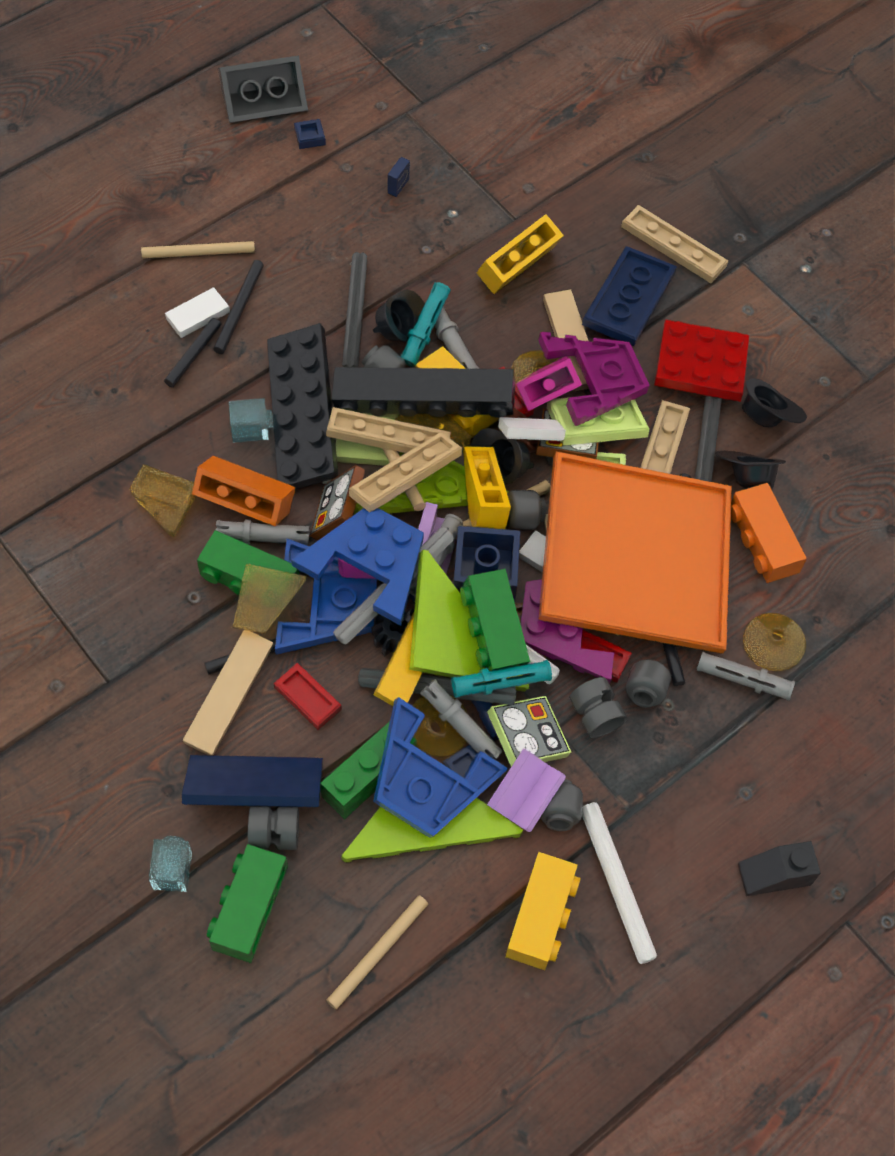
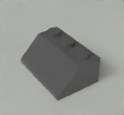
M299 55L218 68L229 123L308 110Z

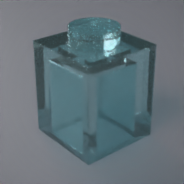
M265 398L229 401L233 443L269 440L268 428L273 427L272 410H266Z
M166 836L164 840L154 839L149 872V882L153 890L187 892L192 857L189 841H184L183 838L177 836Z

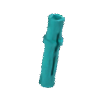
M434 283L416 325L408 333L409 339L401 357L405 360V364L410 367H416L425 345L429 344L431 331L451 292V289L443 283Z
M548 660L489 671L487 668L480 669L479 673L452 677V691L455 698L482 692L484 695L492 694L493 690L541 681H551L552 670Z

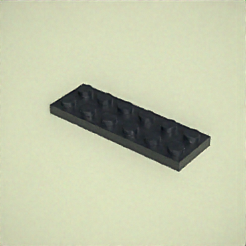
M321 323L267 339L277 480L296 487L295 490L332 480L339 476L335 438L326 436L332 412L325 329Z

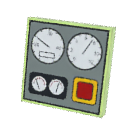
M546 696L517 701L513 705L501 704L491 706L487 711L511 767L523 748L544 762L566 758L571 753Z

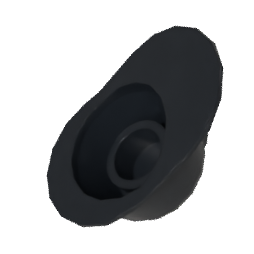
M408 289L391 296L376 311L375 320L377 326L373 329V332L381 333L389 341H408V333L416 325L425 305L424 301L416 292Z
M756 378L749 379L746 382L748 394L742 404V409L758 425L769 428L777 426L783 420L791 423H803L806 421L807 415L805 411L796 403L780 394L770 384Z
M491 428L480 430L473 438L471 447L494 448L504 485L513 483L517 478L522 477L528 469L534 467V463L530 461V453L527 446L520 440L507 439L503 432Z
M723 450L715 453L716 456L722 459L732 461L735 479L745 489L768 483L772 490L779 464L786 463L785 460L766 459L736 451Z

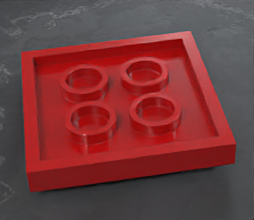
M665 319L654 386L741 402L744 391L749 335Z

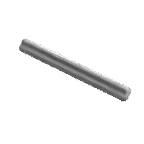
M440 527L422 545L421 551L423 549L428 550L435 559L454 541V537L445 527ZM418 563L416 566L413 580L417 577ZM382 583L334 630L333 634L338 641L344 645L348 644L378 615L373 610V604L387 584Z

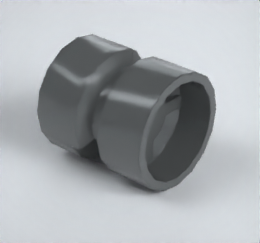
M605 677L595 678L583 683L573 690L569 697L576 712L579 715H584L582 723L591 738L605 736L617 730L627 721V716L620 703L613 701L615 694Z
M250 806L248 819L249 845L268 849L271 844H274L278 850H297L299 807H278L277 810H272L271 806Z

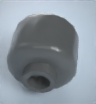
M376 345L364 357L362 364L364 365L363 368H404L405 360L389 346L384 345L379 348Z
M511 490L507 493L511 505L507 526L510 529L533 530L538 527L540 522H544L546 503L544 498H540L536 491Z
M640 660L634 663L630 669L626 682V693L640 707L646 708L659 705L667 696L671 674L662 663L656 660Z
M565 779L540 817L548 828L555 831H567L581 821L583 810V793L581 789L572 784L570 780Z

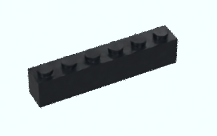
M335 367L332 402L335 408L359 413H370L374 416H384L387 413L400 414L407 417L415 416L416 414H430L434 417H443L446 414H459L462 417L490 415L491 417L500 418L506 415H514L516 381L514 369Z

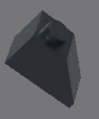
M812 841L778 846L738 863L746 896L811 886L821 874Z

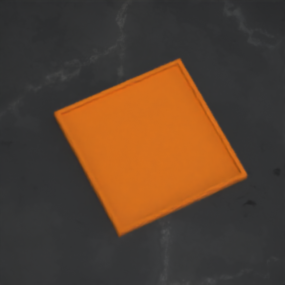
M556 451L553 457L538 620L723 654L727 645L732 486Z

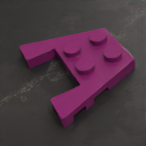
M540 332L538 341L546 360L575 356L592 394L568 398L566 407L575 426L581 425L648 392L649 382L630 342L593 338V341L590 342L578 340L575 335L565 334L564 338L551 337L550 332Z
M542 579L527 581L520 624L526 645L552 660L559 659L572 665L573 669L583 674L587 672L598 678L605 677L610 684L614 653L582 649L583 628L538 620Z

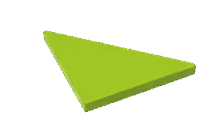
M455 461L450 462L415 484L424 502L437 504V509L468 506L465 467ZM405 491L379 507V509L388 514L415 511ZM358 503L356 504L354 515L363 509Z
M423 549L419 553L409 670L450 678L479 673L480 669L484 668L479 667L476 657V650L479 649L477 639L472 637L469 631L468 619L471 618L469 608L463 605L460 592L429 551ZM529 684L515 687L517 691L525 692L529 689Z
M478 798L474 799L431 838L384 808L379 807L342 854L341 858L344 862H352V860L369 857L374 859L399 855V853L418 850L422 852L443 849L453 845L492 842L495 839L508 837L519 838L523 833V829Z

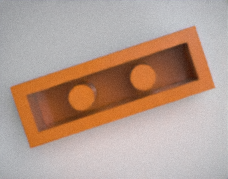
M212 456L197 467L192 494L267 524L277 526L290 513L296 487Z
M764 483L735 492L731 501V520L737 523L741 531L742 542L746 548L750 549L754 557V565L757 572L763 575L766 583L800 573L807 557L769 484Z

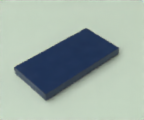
M626 246L585 314L582 325L619 341L630 342L631 346H635L673 278L677 266Z
M190 755L182 790V804L319 807L323 758Z

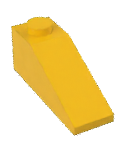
M464 447L463 456L468 513L472 527L506 529L511 505L494 448Z

